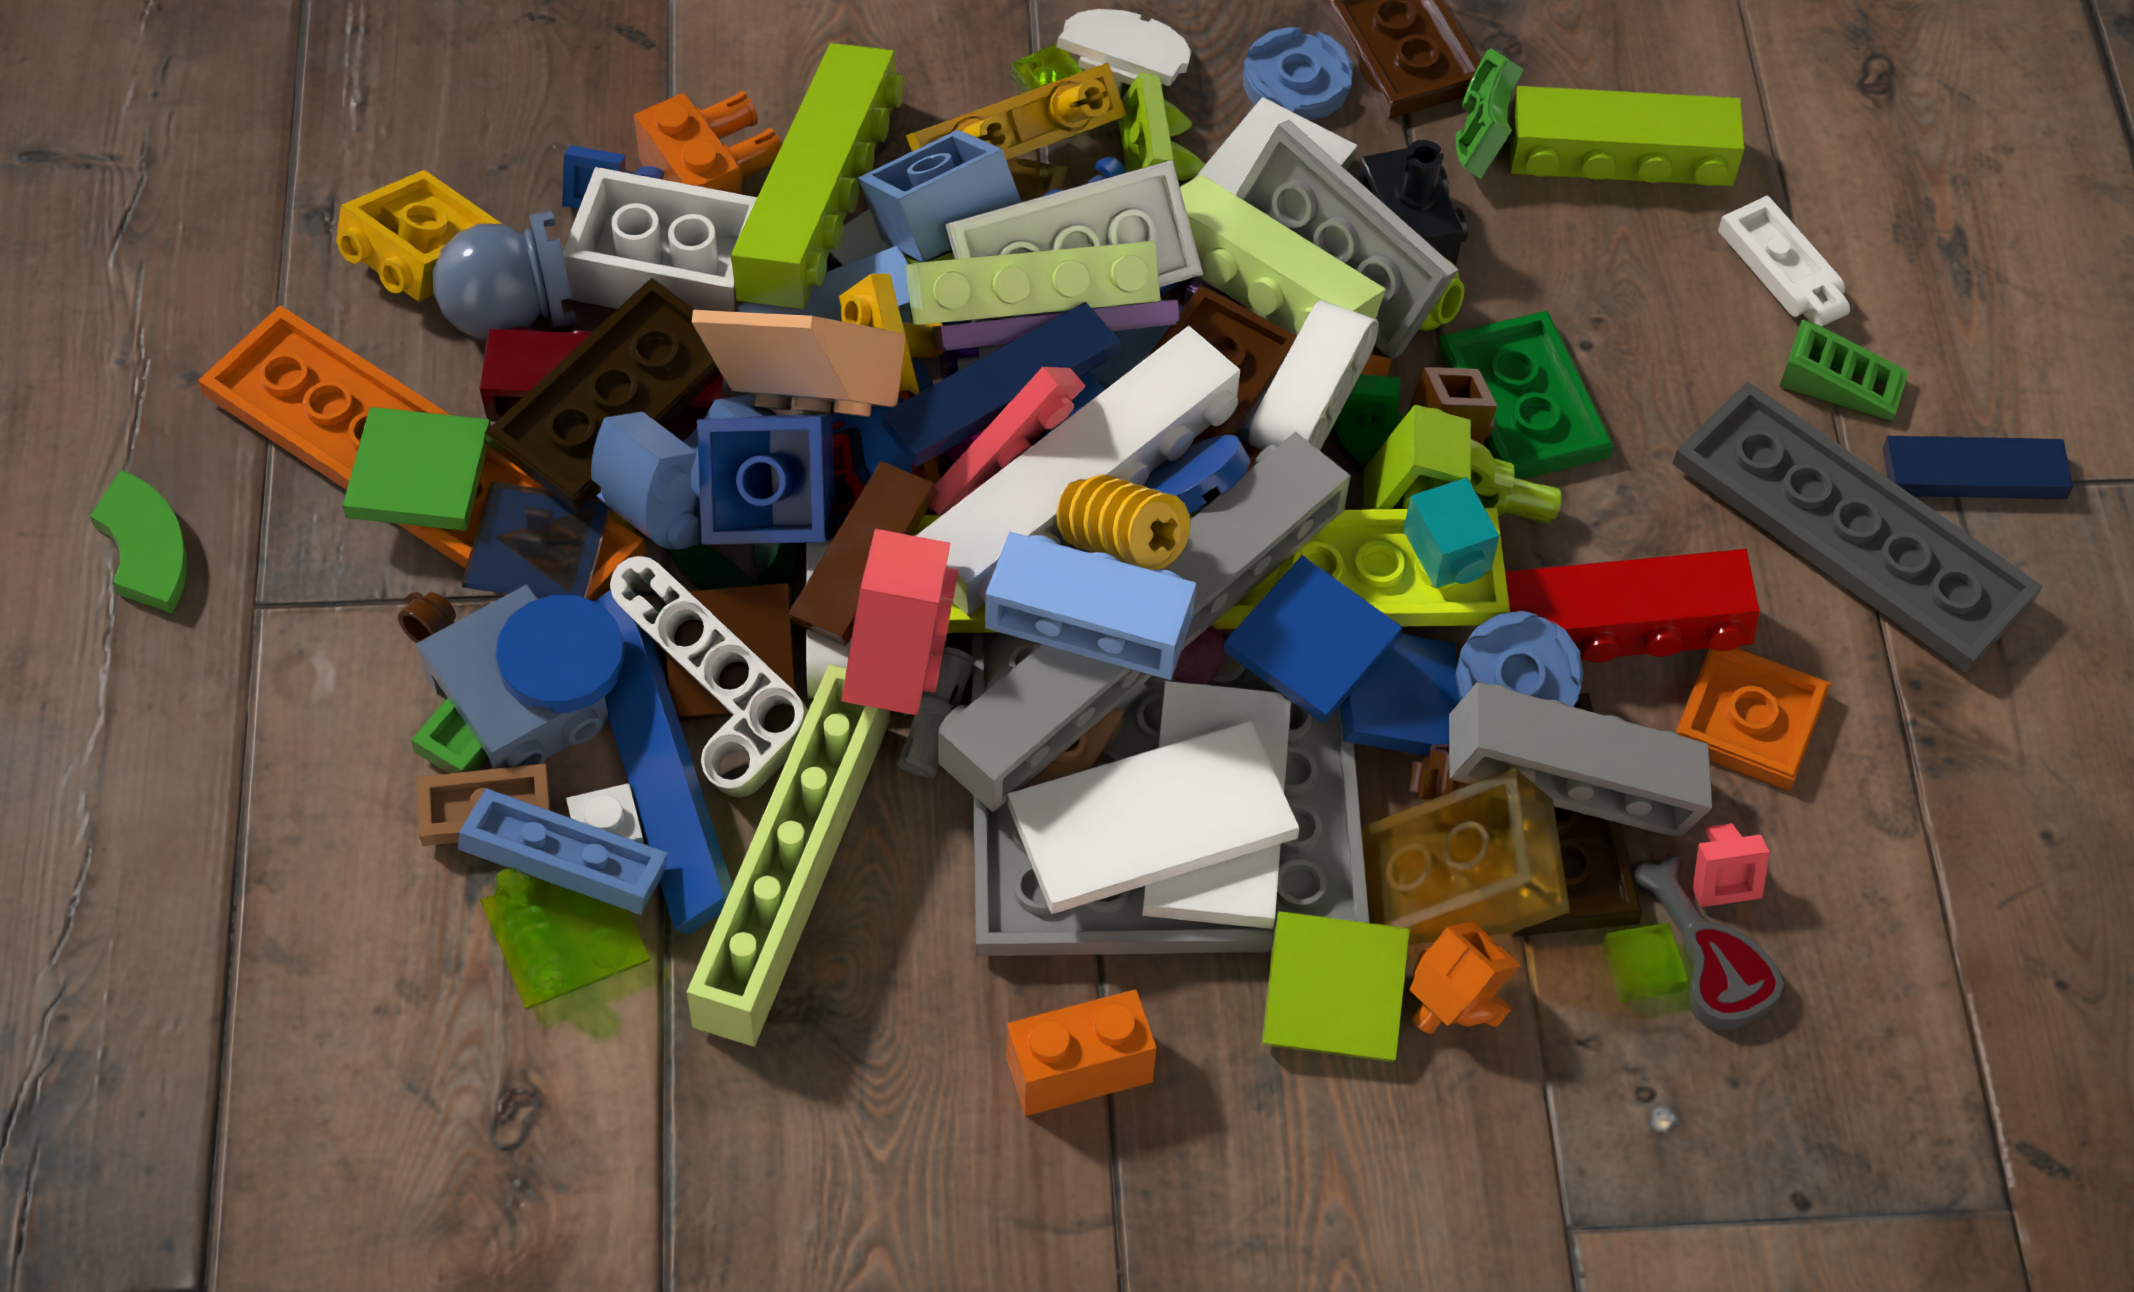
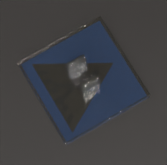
M492 482L462 578V588L509 594L527 584L538 599L550 595H578L586 598L611 509L602 503L598 497L592 496L576 512L549 490Z

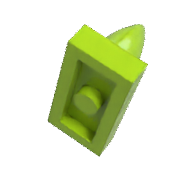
M1140 72L1122 98L1127 116L1118 119L1126 171L1131 172L1173 160L1178 181L1194 179L1206 164L1191 151L1170 140V137L1187 131L1192 126V122L1179 108L1163 98L1160 76Z

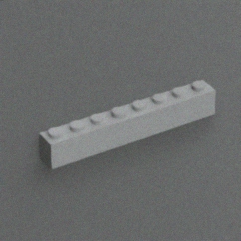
M1296 431L1278 447L1275 445L1266 447L1256 457L1251 469L1226 493L1224 491L1220 494L1217 489L1214 492L1208 505L1193 518L1190 517V534L1186 547L1174 562L1162 569L1176 573L1182 579L1197 583L1193 618L1182 650L1345 510L1351 475ZM1035 643L1031 654L1014 668L1006 666L996 673L987 685L986 691L968 707L964 704L959 705L945 717L938 731L939 765L988 809L994 812L1008 800V793L1018 791L1153 675Z

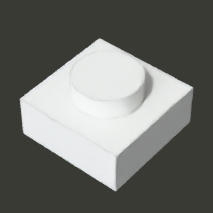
M629 783L566 798L570 818L644 844Z

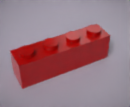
M1747 549L1505 571L1510 613L1524 611L1537 614V617L1545 618L1551 623L1553 621L1567 631L1580 652L1581 660L1603 663L1622 656L1649 654L1655 657H1666L1679 651L1707 648L1716 651H1729L1742 645L1754 644L1759 606Z

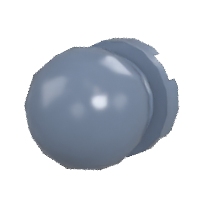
M553 210L529 214L531 229H525L524 234L505 224H477L458 232L441 249L433 269V294L442 315L460 332L480 340H487L489 329L510 330L515 327L530 328L541 314L544 318L551 317L554 330L577 326L575 311L563 312L561 300L572 298L560 239L548 240L545 227L556 225Z

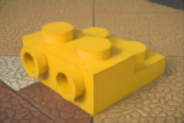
M422 170L342 204L336 244L345 260L352 264L362 262L376 271L387 290L392 293L403 291L419 302L434 295V266L441 249L458 232L477 224L502 223L426 170Z

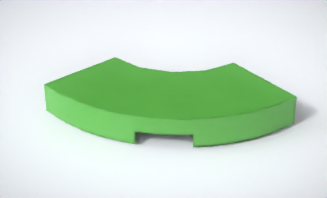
M1492 48L1487 50L1465 94L1462 109L1469 112L1465 129H1460L1456 132V151L1461 166L1480 179L1512 132L1507 122L1508 105L1513 90L1524 71L1522 67Z
M120 470L90 514L94 528L111 537L119 548L120 565L113 580L114 588L117 595L172 614L182 595L188 567L187 550L180 525L173 510L157 490L135 475Z

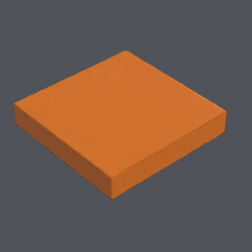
M1709 648L1676 733L1686 738L1708 743L1709 761L1790 792L1831 683L1740 648L1729 651H1716Z

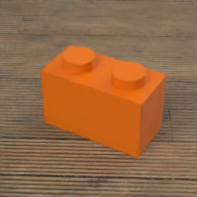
M1137 989L1007 1023L1006 1059L1024 1116L1153 1082L1157 1047Z

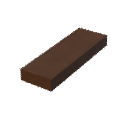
M880 461L788 614L792 622L847 646L853 634L860 587L875 529L913 536L938 494L934 483Z

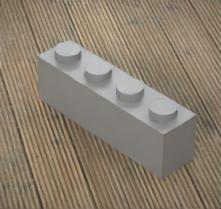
M1477 682L1449 714V777L1452 780L1679 839L1712 809L1708 743L1683 737L1673 731L1656 730L1624 721L1617 716L1600 715L1567 706L1561 701L1544 700L1511 691L1501 685H1488Z

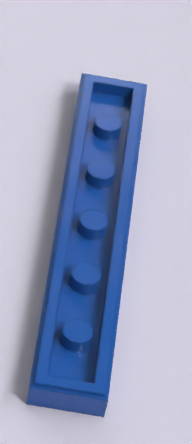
M634 588L633 590L636 592V594H637V596H638L637 589ZM609 590L594 602L599 603L616 619L624 640L625 657L622 668L619 671L617 683L612 691L605 695L608 717L648 846L668 852L666 870L660 879V885L674 930L689 935L721 914L733 885L653 639L623 611L613 598L611 590Z

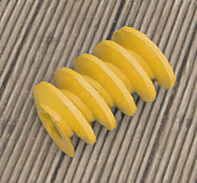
M1104 474L1068 483L1060 496L1056 511L1058 529L1063 539L1074 548L1086 550L1089 553H1106L1114 556L1120 562L1149 570L1164 569L1174 562L1186 547L1190 534L1189 512L1185 503L1177 496Z

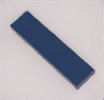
M1084 302L881 413L882 426L911 462L918 467L986 429L1042 367L1071 368L1080 377L1120 355L1121 340L1095 311Z

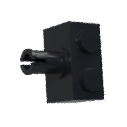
M1418 140L1410 144L1408 148L1363 156L1358 181L1445 259L1456 266L1461 242L1467 239V222L1462 209L1459 207L1454 208L1449 197V182L1446 171L1442 166L1444 154L1440 153L1441 147L1433 141Z

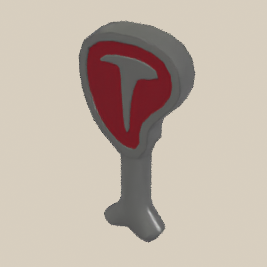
M1668 855L1659 864L1644 861L1637 863L1633 870L1636 886L1652 892L1659 899L1682 933L1684 952L1689 958L1693 969L1687 995L1689 1007L1694 1016L1704 1026L1716 1031H1731L1743 1028L1765 1017L1778 1004L1784 986L1781 972L1770 956L1758 944L1740 931L1702 919L1679 883L1678 876L1683 862L1682 858Z

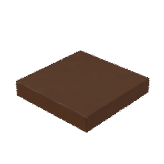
M788 583L690 591L705 608L797 694L794 628L788 614L792 608L791 587ZM692 619L682 623L675 632V644L686 647L699 641L703 634V622ZM667 653L668 688L679 720L733 716ZM733 662L724 667L719 677L720 687L732 690L743 685L749 674L748 664ZM780 704L771 708L768 713L794 711V707Z

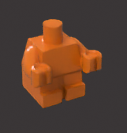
M1474 921L1446 927L1432 947L1424 949L1418 957L1413 971L1414 981L1410 991L1422 1004L1412 1016V1021L1419 1029L1428 1034H1433L1442 1021L1447 1026L1458 1023L1459 1025L1470 1027L1486 1023L1492 1027H1498L1513 1009L1497 994V991L1507 980L1511 979L1521 965L1500 945L1496 946L1493 943L1494 940Z

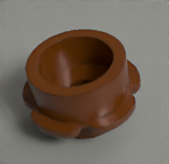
M418 592L410 593L405 600L407 605L398 614L401 628L415 643L452 625L456 619V613L452 605L443 596L435 592H429L425 596Z

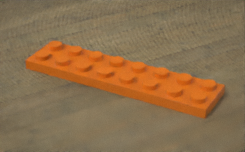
M281 305L197 380L203 396L345 490H347L370 407L450 415ZM488 446L467 531L406 524L398 525L471 572L495 490L559 498L492 447ZM595 510L513 533L495 540L571 595L573 586L563 579L564 574L576 580L577 574L566 569L567 564L579 568L581 561L572 559L566 563L561 556L554 552H549L548 554L535 552L550 558L548 561L542 560L529 554L523 546H517L515 541L519 539L523 541H538L548 533H551L547 540L543 541L544 543L557 544L577 541L578 537H575L576 532L590 530L591 524L578 527L579 522L593 518ZM607 515L583 597L591 601L597 600L611 590V577L620 563L628 558L643 557L646 553L643 538ZM588 536L581 537V543H585ZM572 546L559 548L568 557L570 553L583 555L584 549L572 548ZM498 590L504 595H508L509 593H511L508 591ZM536 596L537 599L544 598L543 596Z

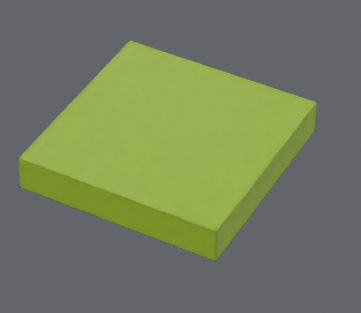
M1278 911L1275 920L1261 1045L1392 1063L1396 1061L1410 928Z

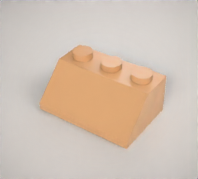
M693 310L692 324L731 391L756 395L754 406L790 411L791 402L794 400L793 409L830 414L831 403H834V413L870 417L872 406L894 407L898 403L905 333L808 315Z

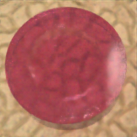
M1209 626L1181 651L1172 676L1173 679L1181 683L1203 684L1219 674L1224 663L1225 652L1223 650L1225 642L1221 633L1214 626Z

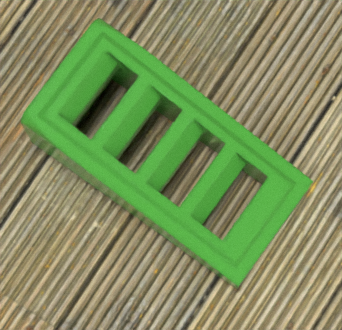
M1801 320L1779 387L1893 422L1909 371L1822 326ZM1830 366L1841 369V373L1838 374L1830 370ZM1853 374L1864 377L1862 385L1851 380ZM1875 380L1887 384L1883 396L1872 391Z

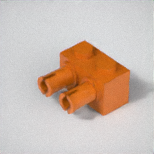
M744 91L737 92L734 96L703 110L696 106L694 107L683 92L634 114L639 160L644 166H654L663 170V180L742 195L741 185H743V178L772 166L782 146L779 136L775 135V131L772 128H767L762 133L731 147L720 142V139L758 124L755 107Z

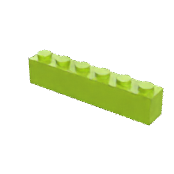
M837 43L829 44L730 255L737 301L805 310L814 287H821L823 285L828 255L831 249L837 250L839 248L843 235L845 216L847 212L853 213L858 203L860 184L858 177L872 171L876 145L878 142L886 140L889 130L890 113L893 107L899 108L903 100L904 77L902 74H896L894 50Z

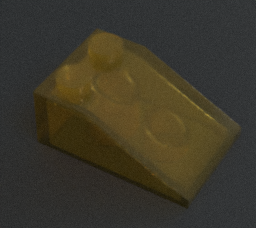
M1516 768L1361 827L1369 923L1410 928L1408 945L1435 942L1446 927L1474 921L1490 936L1513 933L1570 912L1553 799Z

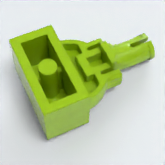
M1414 405L1363 469V510L1408 509L1411 495L1467 477L1484 508H1497L1498 516L1505 512L1549 525L1551 519H1555L1559 512L1562 496L1559 488L1514 478L1515 472L1512 463L1494 459L1491 452L1485 446L1471 439L1469 419L1451 415L1436 408H1426L1419 405Z

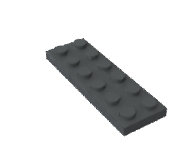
M1748 381L1676 450L1672 463L1674 466L1967 674L2036 600L2043 587Z

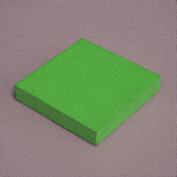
M370 407L342 505L345 517L349 519L467 531L489 446L484 433L491 427L490 419Z

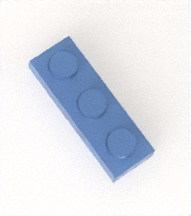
M487 788L459 831L458 850L640 915H642L666 870L668 852Z

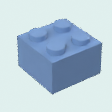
M956 130L858 177L881 239L893 247L898 246L901 251L921 262L936 259L952 252L945 224L1022 203L1003 150L960 130Z

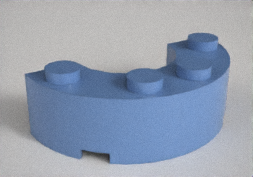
M748 394L714 400L704 419L772 416L777 414L769 408L754 406L755 398ZM644 412L604 418L595 442L591 464V480L601 487V492L597 497L602 503L663 548L677 550L701 543L697 428L686 440L681 441Z

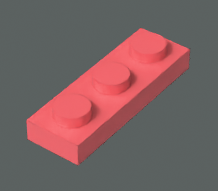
M1042 367L935 484L938 494L930 505L938 515L945 514L1032 447V443L1045 429L1056 427L1070 415L1074 409L1072 400L1086 386L1071 368Z

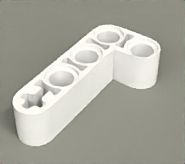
M642 556L626 559L617 566L611 577V593L617 604L642 630L733 715L704 747L701 758L703 772L714 786L728 796L741 798L752 795L787 761L808 709L792 688L659 563L651 558ZM641 581L645 585L651 586L666 604L660 613L642 596H637L633 590ZM692 619L703 622V634L699 641L686 647L675 644V632L682 623ZM733 662L748 664L749 674L743 685L732 690L720 687L719 677L724 667ZM780 704L794 707V721L789 728L779 733L765 730V716L771 708ZM735 750L748 752L750 763L745 774L737 779H723L720 774V764L724 756Z

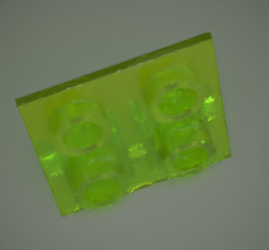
M508 868L498 873L495 877L497 885L493 890V895L480 899L525 1011L650 962L633 919L626 909L539 878L531 880L528 875L521 874V872L514 868Z

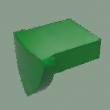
M1360 374L1332 427L1340 451L1359 473H1363L1364 467L1404 419L1401 414H1398L1401 381L1399 377Z

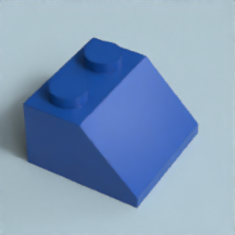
M832 414L772 415L697 420L702 544L826 542L835 537L836 513Z

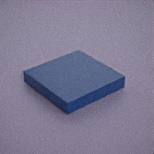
M1302 555L1225 640L1223 651L1315 719L1325 724L1400 638L1403 627Z
M1401 634L1400 638L1340 705L1343 741L1423 756L1430 755V747L1432 745L1449 744V714L1461 701L1455 676L1457 663L1454 644Z

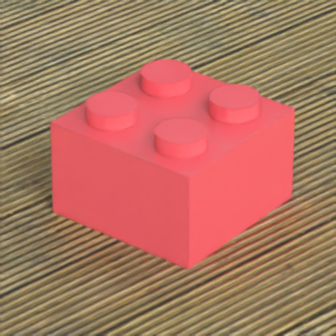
M875 529L860 587L842 702L918 716L923 691L936 693L959 571L956 568L946 567L951 543Z

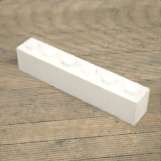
M1187 326L917 534V537L951 543L946 567L959 569L953 603L967 616L985 603V594L1009 531L1026 536H1044L1058 544L1064 541L1058 529L1056 511L1060 496L1068 483L1104 474L1130 481L1133 484L1143 485L1154 469L1167 459L1174 461L1181 457L1189 449L1194 438L1211 424L1219 426L1233 414L1238 405L1240 369L1195 330Z

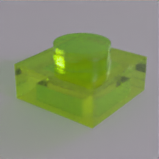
M1054 43L1012 62V79L1025 93L1083 72V70L1078 67V64L1067 51L1057 48V43Z
M1669 922L1606 933L1602 947L1621 1003L1684 991L1688 978Z

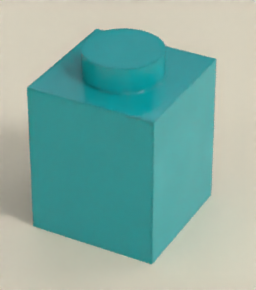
M1467 477L1410 496L1403 531L1435 589L1454 582L1459 584L1473 582L1491 570L1500 535Z

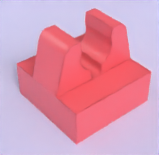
M1732 823L1706 827L1705 834L1709 842L1699 843L1692 888L1700 907L1762 899L1770 854L1762 835L1742 837Z

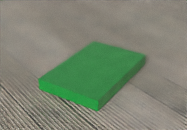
M1548 310L1439 337L1437 349L1446 368L1479 369L1497 404V409L1494 414L1493 431L1488 438H1485L1483 446L1491 452L1494 459L1514 465V478L1523 480L1611 458L1614 445Z

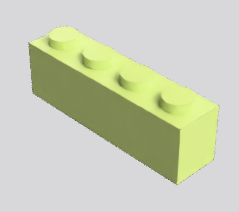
M1202 174L1180 187L1203 275L1198 277L1259 316L1296 335L1299 334L1309 313L1319 300L1376 319L1386 290L1384 287Z
M1155 241L921 262L906 265L912 325L1071 310L1084 302L1091 308L1161 301Z

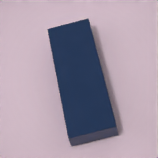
M1887 436L1882 447L1887 478L1913 496L2067 499L2073 489L2064 439Z

